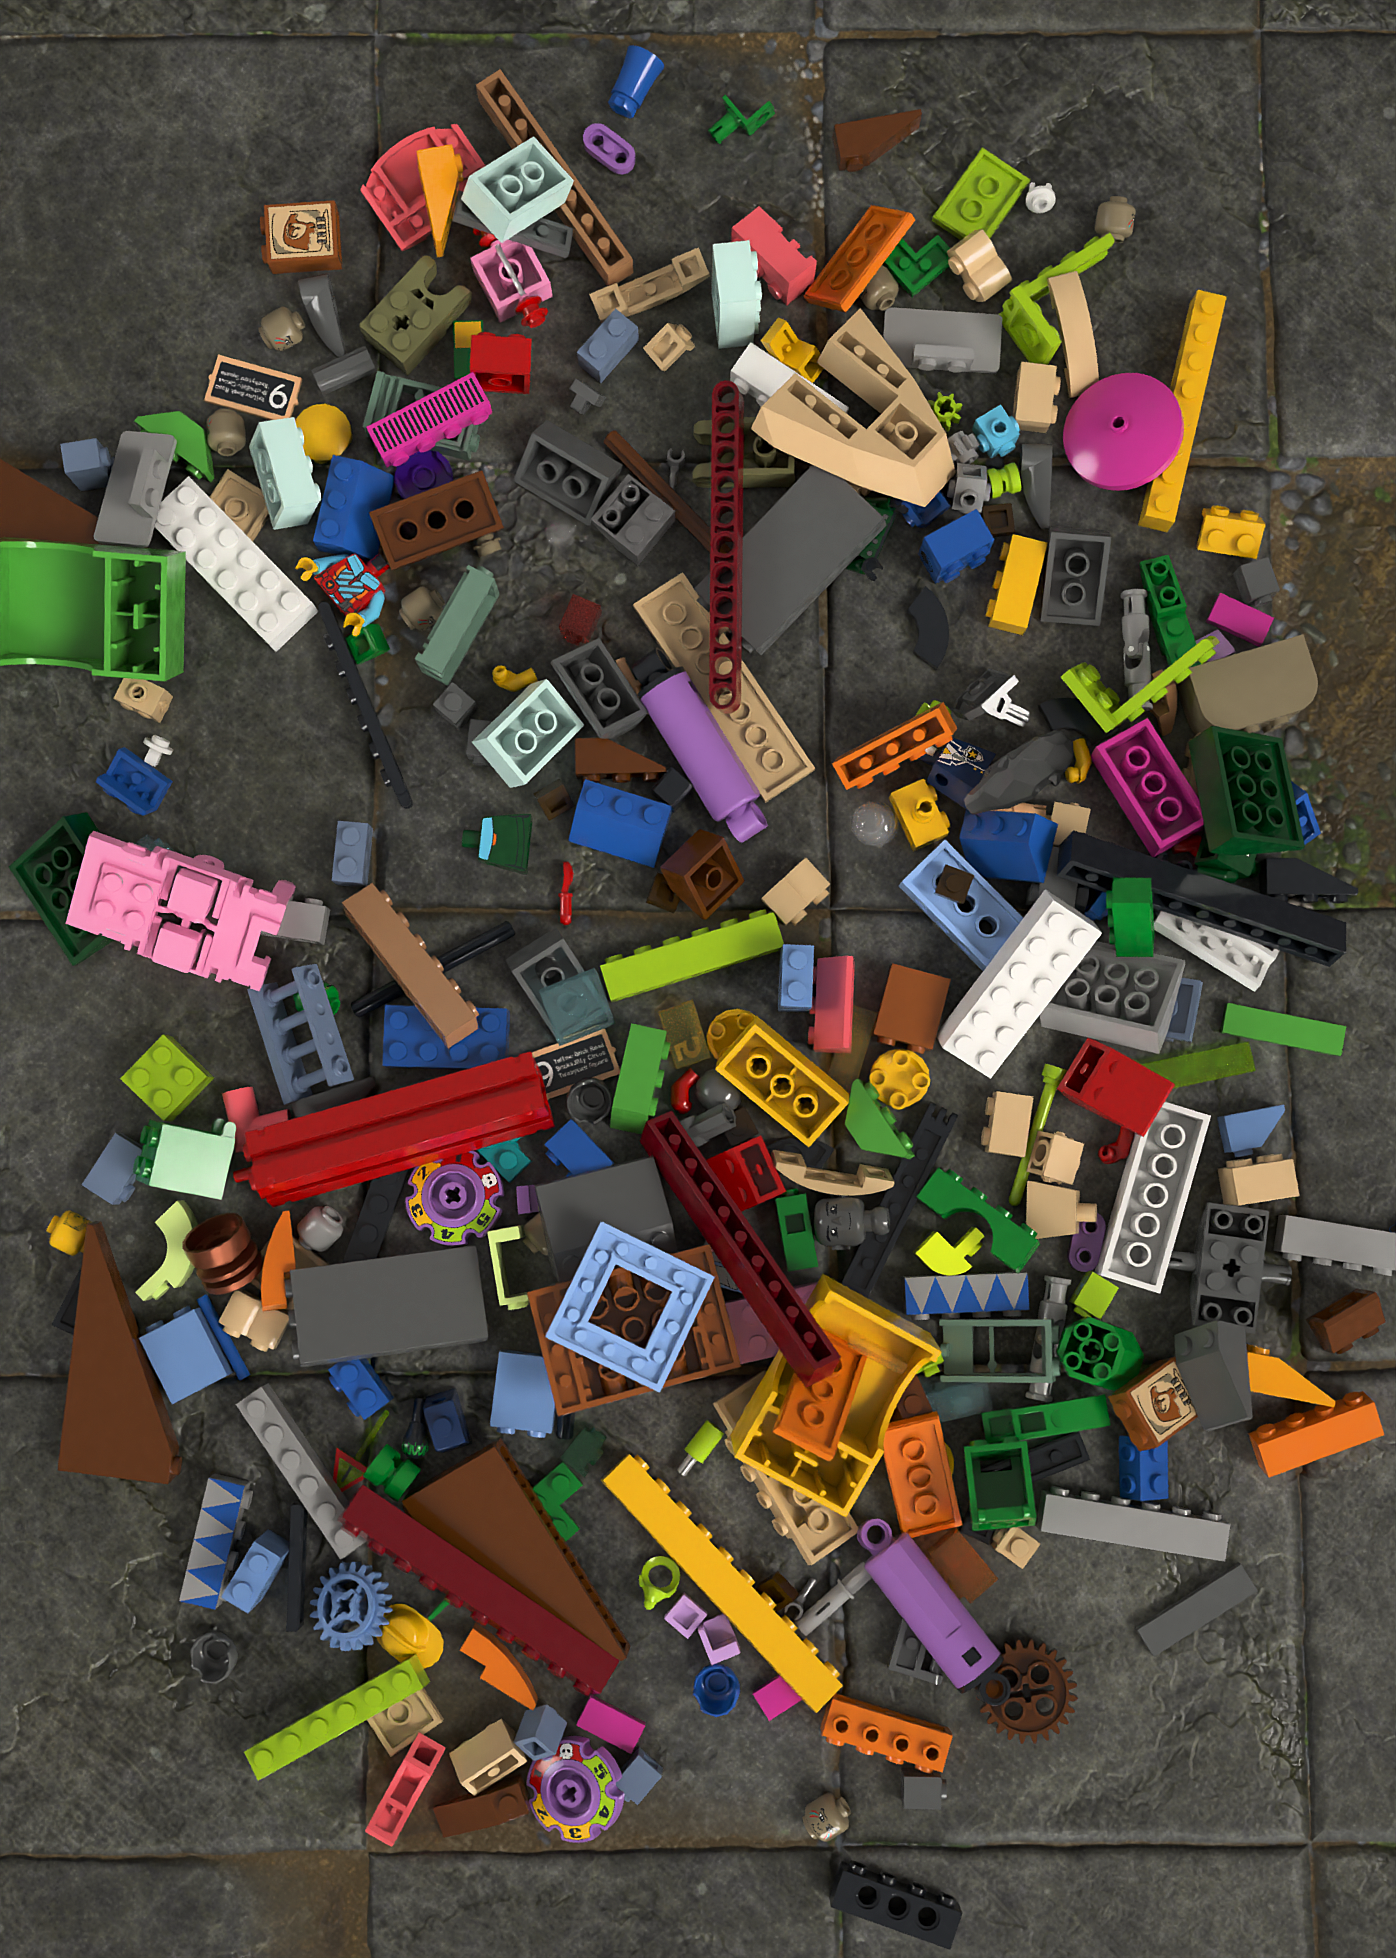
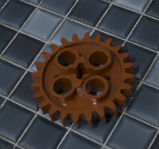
M1017 1638L1016 1647L1011 1648L1010 1644L1005 1641V1652L1002 1653L998 1650L1004 1657V1660L996 1671L998 1674H1001L1006 1669L1016 1672L1017 1679L1014 1683L1010 1684L1011 1691L1023 1690V1684H1029L1030 1689H1037L1047 1685H1053L1054 1689L1032 1690L1028 1698L1024 1697L1022 1692L1010 1694L1008 1700L1002 1705L983 1704L980 1707V1712H990L991 1714L986 1719L987 1724L997 1721L996 1733L999 1734L1004 1729H1007L1008 1740H1011L1016 1733L1019 1734L1021 1744L1024 1743L1026 1735L1031 1736L1034 1744L1037 1743L1038 1734H1042L1044 1739L1048 1741V1730L1052 1729L1055 1733L1059 1734L1060 1730L1057 1723L1061 1722L1068 1725L1069 1721L1064 1715L1065 1712H1075V1709L1068 1704L1069 1701H1076L1078 1699L1076 1694L1069 1692V1690L1077 1687L1076 1681L1067 1680L1073 1674V1670H1063L1062 1667L1067 1662L1066 1658L1063 1657L1055 1660L1057 1649L1053 1648L1048 1653L1045 1652L1046 1644L1044 1641L1041 1642L1038 1648L1034 1647L1032 1638H1029L1027 1646H1022L1021 1640ZM1037 1665L1046 1667L1048 1669L1047 1676L1042 1680L1034 1679L1031 1676L1033 1667ZM990 1680L985 1687L986 1693L990 1698L996 1696L999 1691V1685L995 1680ZM1042 1697H1048L1053 1701L1052 1708L1047 1712H1041L1036 1708L1037 1701ZM1011 1701H1016L1022 1705V1711L1016 1716H1011L1005 1712L1006 1705Z

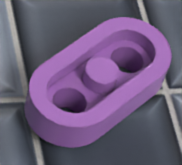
M592 124L585 129L583 145L588 154L613 173L626 174L633 169L635 165V151L628 142L603 124ZM596 140H601L603 142L600 146H596L593 144V142ZM622 157L625 158L626 161L624 163H618L616 162V159Z
M1098 1213L1097 1222H1094L1095 1230L1093 1232L1086 1230L1085 1225L1087 1222H1079V1234L1071 1235L1067 1259L1075 1270L1088 1272L1098 1265L1106 1228L1104 1219ZM1082 1251L1089 1253V1260L1087 1262H1082L1079 1258Z

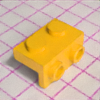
M1213 505L1211 509L1203 508V522L1196 546L1198 550L1257 559L1265 528V523L1261 517H1258L1259 514L1257 512L1241 510V514L1229 512V508Z

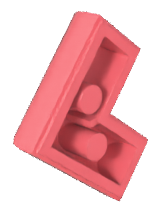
M244 1087L222 1093L228 1121L236 1125L234 1137L236 1139L234 1144L236 1153L243 1152V1144H246L245 1132L256 1129L262 1130L266 1126L292 1119L289 1109L260 1116L253 1087Z

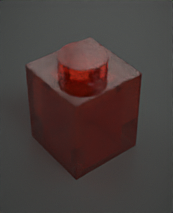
M573 594L559 625L560 633L564 635L563 639L575 645H579L580 642L584 644L589 643L602 614L601 605Z

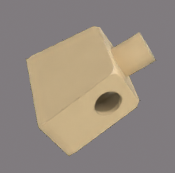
M1027 1181L1026 1225L1038 1233L1035 1237L1036 1239L1079 1234V1222H1097V1204L1080 1203L1079 1190L1037 1181Z

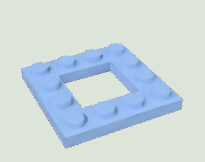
M601 1221L545 1337L660 1393L715 1277ZM615 1265H619L672 1291L644 1349L588 1322Z

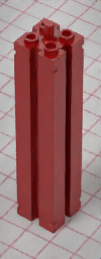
M529 1051L519 1054L515 1058L508 1057L266 1126L262 1130L256 1129L245 1132L246 1144H243V1152L246 1161H252L253 1166L233 1171L234 1180L236 1183L249 1180L252 1190H256L262 1200L266 1199L274 1208L284 1205L288 1201L295 1202L530 1135L540 1129L544 1131L554 1128L555 1124L548 1103L541 1070L538 1064H536L532 1052Z

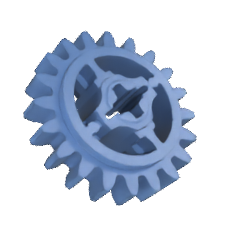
M351 1562V1564L340 1563L339 1568H329L330 1577H320V1581L324 1585L323 1588L314 1587L313 1589L319 1595V1598L310 1601L311 1605L317 1606V1611L311 1613L310 1617L319 1618V1622L314 1626V1630H324L320 1639L322 1641L330 1640V1647H340L341 1651H350L351 1649L362 1650L363 1644L373 1645L372 1636L382 1637L383 1635L379 1625H389L390 1623L384 1618V1613L393 1611L391 1607L385 1606V1602L393 1598L390 1594H383V1591L389 1585L388 1582H378L382 1573L372 1572L371 1565H362L361 1562ZM353 1580L359 1583L356 1589L345 1590L343 1588L346 1583ZM357 1622L360 1625L352 1632L343 1629L346 1623Z

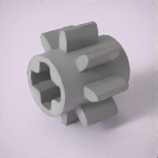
M959 431L947 439L953 464H971L978 458L979 455L976 450L979 449L980 443L973 433L967 436L963 431Z

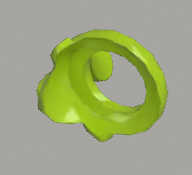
M664 1556L653 1557L642 1568L639 1575V1585L644 1592V1607L647 1610L653 1609L656 1603L664 1598L671 1597L677 1591L680 1571L677 1564L670 1558ZM662 1565L669 1568L673 1578L668 1586L660 1588L650 1582L648 1575L653 1567Z

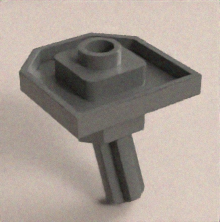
M988 669L976 681L971 683L956 699L952 709L957 717L968 721L984 713L994 718L1005 719L1020 727H1024L1030 720V712L1011 703V699L1007 695V692L1019 682L1013 674Z

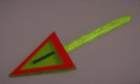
M388 1410L382 1413L354 1458L338 1447L336 1448L333 1480L341 1492L365 1479L363 1474L368 1467L360 1463L359 1460L388 1417Z

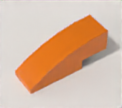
M289 1210L283 1211L267 1246L261 1281L263 1311L288 1308L285 1278L290 1277V1270L296 1269Z
M475 1623L462 1644L460 1651L485 1666L480 1676L481 1679L533 1711L537 1705L538 1696L524 1669L505 1645L492 1633L478 1623Z

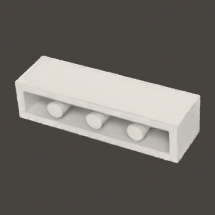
M750 342L731 369L730 381L736 384L742 394L746 395L749 393L762 406L794 373H798ZM798 374L801 378H803L806 382H808L811 386H813L816 390H818L820 393H822L825 397H827L830 401H832L835 405H837L840 409H842L845 413L848 414V406H846L845 404H843L842 402H840L839 400H837L836 398H834L833 396H831L830 394H828L827 392H825L824 390H822L821 388H819L818 386H816L815 384H813L812 382Z

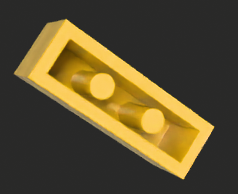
M1013 534L1009 543H1003L999 560L1004 561L1002 572L996 571L992 588L997 589L995 600H989L985 614L986 617H990L988 627L1019 635L1024 634L1028 626L1047 542Z

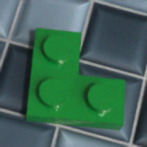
M937 235L915 253L902 238L882 265L888 268L895 280L913 298L949 267L948 260L950 258L947 251L950 247Z
M562 1461L533 1487V1490L551 1517L560 1536L567 1541L580 1530V1527L561 1504L575 1493L583 1483L569 1466Z

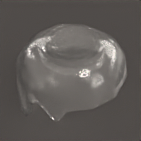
M866 802L856 809L851 819L852 832L858 841L865 845L879 848L885 847L895 839L899 831L898 817L890 806L883 802Z

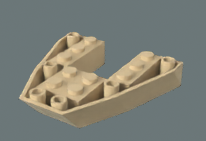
M860 308L827 341L817 363L881 413V415L866 429L798 374L794 373L761 406L751 429L774 448L858 486L926 507L956 474L947 436L915 379Z

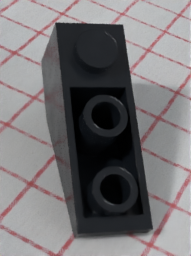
M1266 858L1259 862L1262 866L1259 873L1260 893L1266 896L1275 897L1284 902H1288V898H1299V903H1316L1318 898H1329V903H1347L1348 898L1358 895V888L1298 858Z

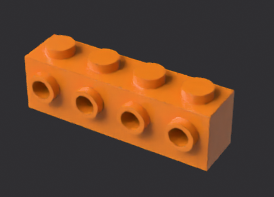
M941 702L839 756L832 765L846 790L854 786L860 789L874 781L873 776L881 772L887 775L900 767L898 763L909 758L911 762L926 754L925 749L935 744L938 748L953 740L952 735L957 730V726L944 702Z
M1361 1391L1346 1394L1342 1399L1335 1401V1407L1318 1404L1313 1410L1305 1413L1291 1414L1285 1420L1275 1424L1261 1425L1256 1431L1248 1434L1258 1465L1270 1478L1383 1436L1384 1431L1374 1401Z
M837 1693L829 1699L820 1727L822 1736H825V1740L837 1746H843L844 1743L856 1746L855 1749L863 1754L873 1755L874 1752L886 1755L885 1759L896 1764H903L904 1761L916 1764V1769L930 1774L934 1770L943 1772L953 1737L948 1727Z

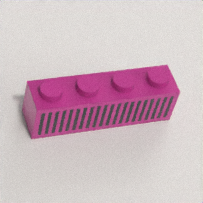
M474 372L366 428L386 467L391 465L399 466L405 463L409 456L414 453L429 451L436 445V442L445 437L447 439L454 438L462 432L463 428L471 424L479 425L492 414V409Z

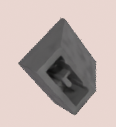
M628 474L591 518V522L618 551L638 566L675 522V510Z

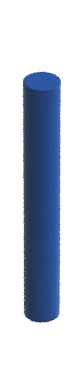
M207 1294L198 1298L196 1301L238 1379L242 1380L251 1374L230 1335L223 1331L224 1325L218 1322L220 1317Z

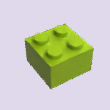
M163 1034L120 1079L163 1121L172 1122L214 1077L172 1036Z

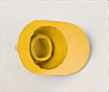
M397 1603L390 1605L389 1607L393 1611L383 1615L390 1623L389 1625H379L383 1635L382 1637H376L377 1641L384 1650L399 1662L417 1654L424 1669L431 1667L439 1660L443 1652L444 1641L441 1632L414 1608L406 1604Z

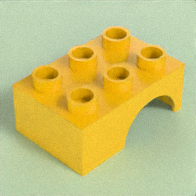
M822 1274L805 1303L806 1307L822 1329L869 1353L834 1458L831 1461H827L773 1433L794 1373L793 1368L780 1349L730 1437L735 1458L847 1517L884 1453L883 1445L886 1430L903 1392L916 1373L926 1363L930 1361L936 1363L942 1351L928 1331Z

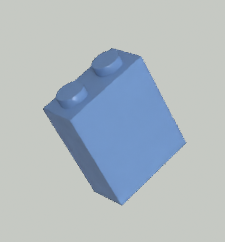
M783 944L780 951L778 1011L809 1012L812 1008L813 945Z
M187 1306L173 1313L175 1319L165 1325L160 1320L146 1327L147 1334L139 1338L171 1404L234 1373L201 1308L191 1310L190 1306Z
M501 1349L498 1357L490 1426L497 1427L496 1432L515 1434V1429L527 1431V1436L545 1438L546 1433L551 1434L553 1431L556 1407L543 1355Z
M269 1529L253 1542L221 1598L249 1613L263 1599L289 1555V1541Z

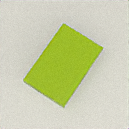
M982 147L936 211L932 221L959 240L964 239L974 230L983 229L990 239L1029 185L1030 179Z

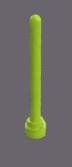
M1049 1064L1044 1065L1042 1076H1044L1043 1082L1045 1086L1028 1136L1025 1157L1021 1158L1009 1196V1204L1012 1206H1018L1021 1202L1030 1174L1026 1171L1037 1132H1043L1056 1088L1067 1073L1065 1069Z

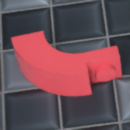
M418 1733L364 1832L391 1847L394 1845L446 1747Z

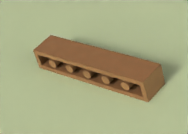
M371 883L342 902L347 918L448 1049L479 1029L476 1018L479 1016V1013L470 1000L465 1002L459 995L461 990L453 978L447 979L442 973L444 968L435 955L430 957L425 951L427 947L418 933L413 935L409 931L408 927L410 925L400 911L395 913L391 907L393 903L384 890L379 892L374 884Z

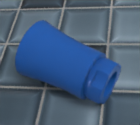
M628 46L623 66L611 91L612 96L608 101L610 108L619 115L633 118L652 84L664 69L663 62L656 55L642 47Z

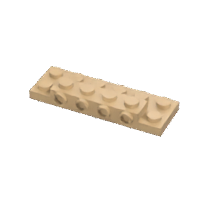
M765 1370L712 1403L727 1427V1430L724 1431L728 1437L725 1439V1445L733 1455L730 1434L764 1377ZM744 1462V1465L740 1467L746 1480L749 1482L754 1481L759 1490L756 1494L759 1503L765 1509L770 1508L775 1519L772 1521V1524L777 1533L781 1536L786 1535L787 1539H793L807 1565L815 1564L858 1533L859 1528L850 1513H848L847 1517H844Z

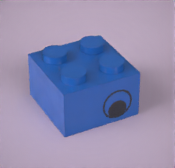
M975 509L925 536L918 555L935 584L942 580L948 583L956 579L960 575L959 571L968 566L970 569H974L986 561L985 557L990 553V548L995 539L980 513Z

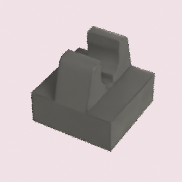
M575 379L570 387V390L576 393L570 407L580 414L584 415L591 404L601 407L606 399L604 395L581 380Z

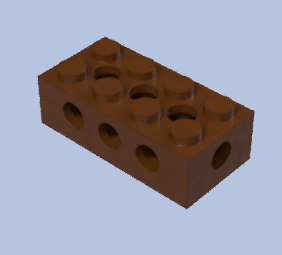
M482 470L369 512L392 571L504 529ZM464 502L471 504L474 509L473 515L467 519L459 517L456 513L457 506ZM434 513H440L446 519L445 525L440 529H433L428 524L429 517ZM407 523L414 524L417 527V535L411 540L402 538L400 533L402 526Z

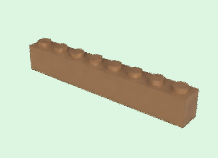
M501 69L476 84L479 103L511 149L516 148L534 136L574 180L565 203L554 210L565 226L574 228L573 238L607 286L614 283L618 284L633 274L632 257Z

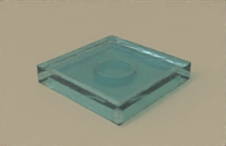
M595 968L538 990L559 1046L616 1024Z

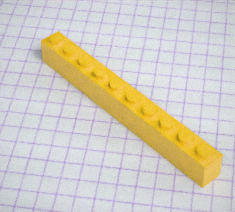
M626 1454L601 1479V1482L799 1695L806 1705L817 1713L843 1686L837 1679L840 1673L831 1663L826 1661L823 1664L815 1656L819 1652L818 1649L807 1638L802 1641L794 1633L798 1628L786 1615L780 1618L773 1610L776 1606L774 1601L765 1592L761 1595L757 1593L752 1587L755 1581L744 1569L738 1572L733 1567L731 1562L734 1558L722 1546L717 1549L710 1542V1539L713 1537L712 1534L701 1523L696 1526L688 1518L692 1513L680 1500L675 1503L667 1495L671 1491L659 1477L655 1481L646 1472L650 1468L639 1455L633 1458L630 1454Z

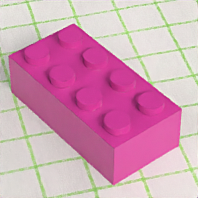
M1148 718L1095 747L1091 754L1092 762L1152 857L1159 855L1205 828L1199 798Z

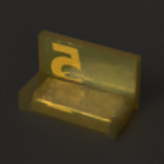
M693 999L658 1012L663 1029L667 1031V1042L671 1043L670 1052L676 1069L711 1059Z

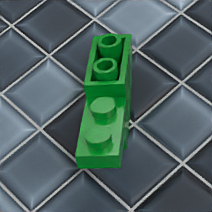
M1169 555L1141 561L1139 566L1143 588L1148 592L1146 602L1162 656H1166L1167 662L1171 666L1196 645V641L1185 613L1187 605ZM1197 661L1191 667L1200 665L1201 663Z
M1105 1394L981 1413L985 1438L988 1440V1444L1001 1442L1000 1439L1006 1437H1019V1440H1026L1111 1425Z

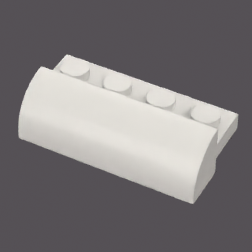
M1158 910L1154 919V930L1254 992L1261 985L1270 964L1279 953L1277 949Z

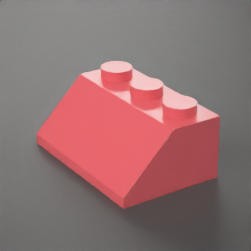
M853 956L818 958L817 966H813V984H816V996H812L810 1014L815 1015V1026H809L808 1044L814 1045L813 1049L815 1052L851 1054L855 972Z

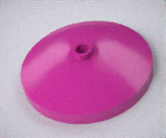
M1139 373L1112 375L1091 385L1074 402L1064 424L1063 444L1065 453L1077 474L1089 484L1106 490L1120 491L1133 489L1152 481L1172 463L1183 440V414L1174 394L1159 380Z

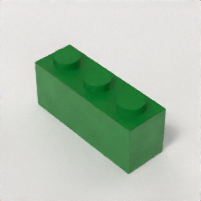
M1113 878V888L1106 892V908L1108 909V927H1110L1109 941L1110 945H1115L1116 957H1153L1155 930L1151 878Z

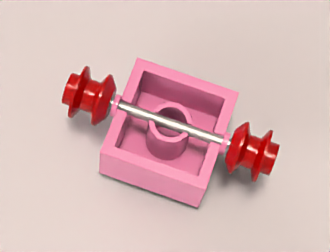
M474 228V235L482 236L479 245L491 248L470 258L473 272L500 323L515 315L522 314L524 315V318L521 320L522 326L535 328L544 323L548 309L540 308L539 305L553 296L550 281L532 247L511 240L501 243L493 234Z

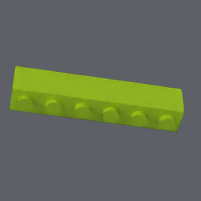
M766 909L749 914L750 919L738 923L737 918L720 923L721 928L709 931L708 927L691 932L692 937L681 940L680 936H676L662 941V947L652 949L651 945H647L633 950L635 954L633 956L623 958L622 954L606 958V964L600 965L611 1002L780 951L784 942L775 913L767 914Z
M417 1654L254 1744L244 1753L257 1780H261L421 1690L430 1683V1680Z

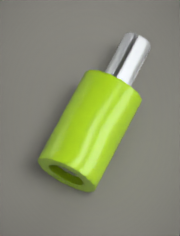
M706 1420L684 1449L688 1455L677 1471L681 1475L686 1476L696 1461L703 1463L725 1433L715 1424Z

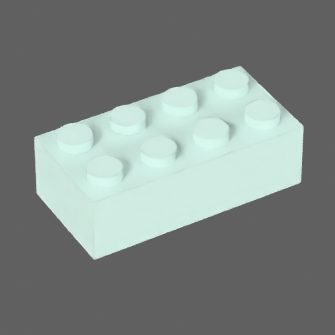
M750 240L713 244L711 293L718 349L748 346L750 342H754V334H759L758 323H760L759 311H761L760 300H762L761 283L757 281V252L751 251Z

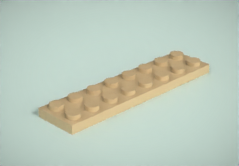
M682 572L634 603L633 608L674 669L681 666L684 667L760 791L761 798L766 803L815 771V767L743 660L741 704L739 708L733 713L725 714L712 705L709 698L710 612L696 601L699 595ZM722 633L719 638V643H729L730 641L728 640L726 635ZM723 662L719 667V674L729 673L732 669V662ZM730 691L721 693L719 704H728L732 699V693Z

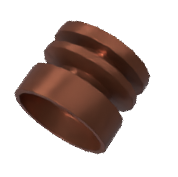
M224 1213L206 1219L195 1226L183 1240L182 1249L191 1265L196 1268V1274L202 1280V1285L209 1294L220 1295L242 1288L251 1282L263 1268L264 1258L261 1252L258 1251L256 1243L251 1239L250 1231L243 1218L237 1213Z

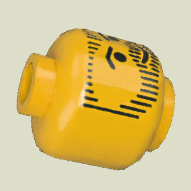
M70 1210L65 1211L61 1217L54 1215L46 1230L51 1233L49 1238L50 1245L71 1256L78 1254L79 1251L83 1253L86 1226L91 1221Z

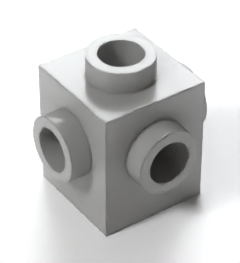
M957 463L954 480L950 479L947 486V497L952 498V509L962 513H970L975 509L978 512H982L983 501H989L991 483H987V467Z

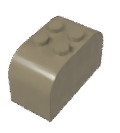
M1304 634L1190 667L1189 669L1192 673L1179 684L1176 683L1187 722L1196 735L1202 733L1210 726L1248 733H1256L1261 729L1264 734L1276 731L1281 728V725L1288 723L1289 719L1306 708L1313 701L1318 689L1317 674Z

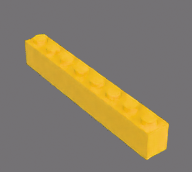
M1197 290L1189 304L1170 390L1176 397L1183 414V440L1177 455L1168 468L1158 477L1148 482L1138 526L1168 532L1175 522L1227 296Z

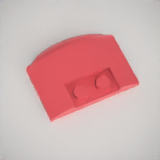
M451 124L452 129H435V126L404 138L382 155L372 167V173L369 176L366 187L364 184L362 185L361 193L402 252L426 240V237L432 233L418 170L416 151L452 144L454 154L460 153L464 181L459 182V190L463 192L468 177L486 166L458 124Z

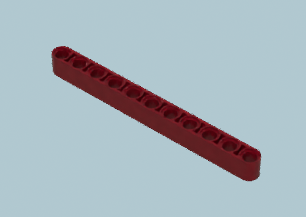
M728 380L717 383L712 392L709 698L712 705L725 714L735 712L741 704L744 399L736 384ZM727 393L735 394L734 399L730 403L721 402L723 396ZM726 423L735 424L731 432L721 433L722 427ZM728 452L734 453L732 461L726 464L721 463V458L724 454ZM725 483H734L732 491L726 494L721 493V487ZM724 513H734L733 519L729 523H720ZM733 542V548L729 553H720L722 544ZM733 572V578L729 583H720V577L723 573ZM730 601L733 603L729 613L720 614L719 609L724 602ZM726 631L732 632L733 636L729 643H719L722 633ZM731 661V671L724 675L719 674L720 665L723 662ZM730 691L732 693L731 701L728 704L720 705L719 696L721 693Z

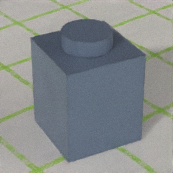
M547 1704L536 1707L533 1711L531 1709L526 1710L513 1743L534 1761L556 1755L567 1722L557 1714L554 1708Z
M639 1747L620 1769L622 1779L616 1782V1787L624 1792L625 1801L629 1802L632 1800L638 1805L662 1777L663 1768Z

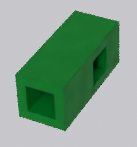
M798 1188L786 1190L785 1193L780 1194L781 1197L774 1198L786 1270L789 1272L818 1267L806 1193L799 1194Z

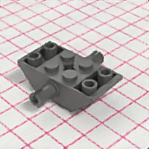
M1207 1202L1196 1232L1194 1253L1172 1250L1170 1258H1176L1178 1261H1169L1167 1269L1192 1271L1189 1294L1193 1325L1201 1326L1215 1320L1245 1326L1246 1333L1255 1334L1262 1281L1287 1286L1290 1284V1277L1279 1276L1278 1274L1292 1275L1291 1266L1264 1263L1269 1211ZM1230 1261L1232 1270L1228 1273V1271L1223 1270V1264H1228Z

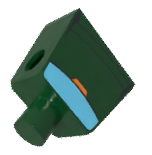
M515 814L482 817L480 831L463 830L462 847L478 849V860L480 863L527 875L533 824L532 815Z

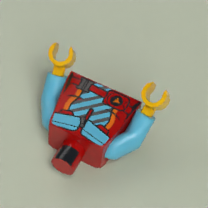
M356 553L352 555L327 556L315 560L304 557L299 560L295 569L303 568L306 570L302 574L301 579L307 581L312 574L316 575L314 579L318 586L346 617L343 627L346 628L348 625L354 626L353 636H358L362 627L379 618L386 590L378 580V577L390 568L380 554H377L367 564H364Z

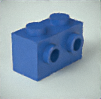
M570 1119L544 1144L549 1149L545 1154L557 1166L563 1163L570 1171L566 1175L567 1177L614 1164L573 1119Z
M366 1358L338 1362L328 1369L331 1374L329 1377L331 1384L338 1392L343 1390L349 1398L347 1405L356 1417L361 1415L365 1420L394 1398Z

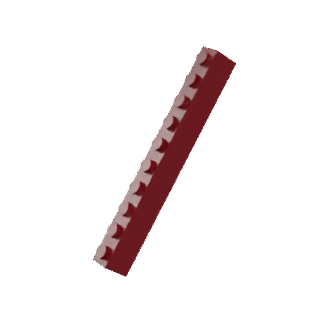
M670 1111L646 1121L640 1143L648 1155L654 1157L657 1168L708 1244H710V1247L805 1388L831 1376L841 1356L677 1117Z
M362 1485L357 1489L337 1519L343 1524L341 1529L354 1538H357L358 1535L368 1541L367 1547L381 1556L386 1553L395 1559L393 1565L405 1573H409L411 1570L420 1576L418 1581L423 1586L432 1591L436 1588L446 1594L444 1599L449 1604L458 1609L461 1606L472 1612L470 1617L483 1626H486L488 1623L496 1628V1635L509 1644L515 1641L523 1647L521 1652L534 1661L541 1659L549 1665L547 1670L561 1679L566 1676L575 1682L572 1687L585 1696H589L590 1693L592 1695L601 1694L620 1660L366 1486Z

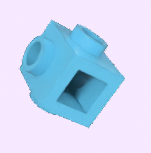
M1002 405L977 418L972 427V431L980 443L978 448L983 453L987 452L990 459L998 454L1003 457L1016 448L1015 444L1020 435V428L1015 418L1008 416Z

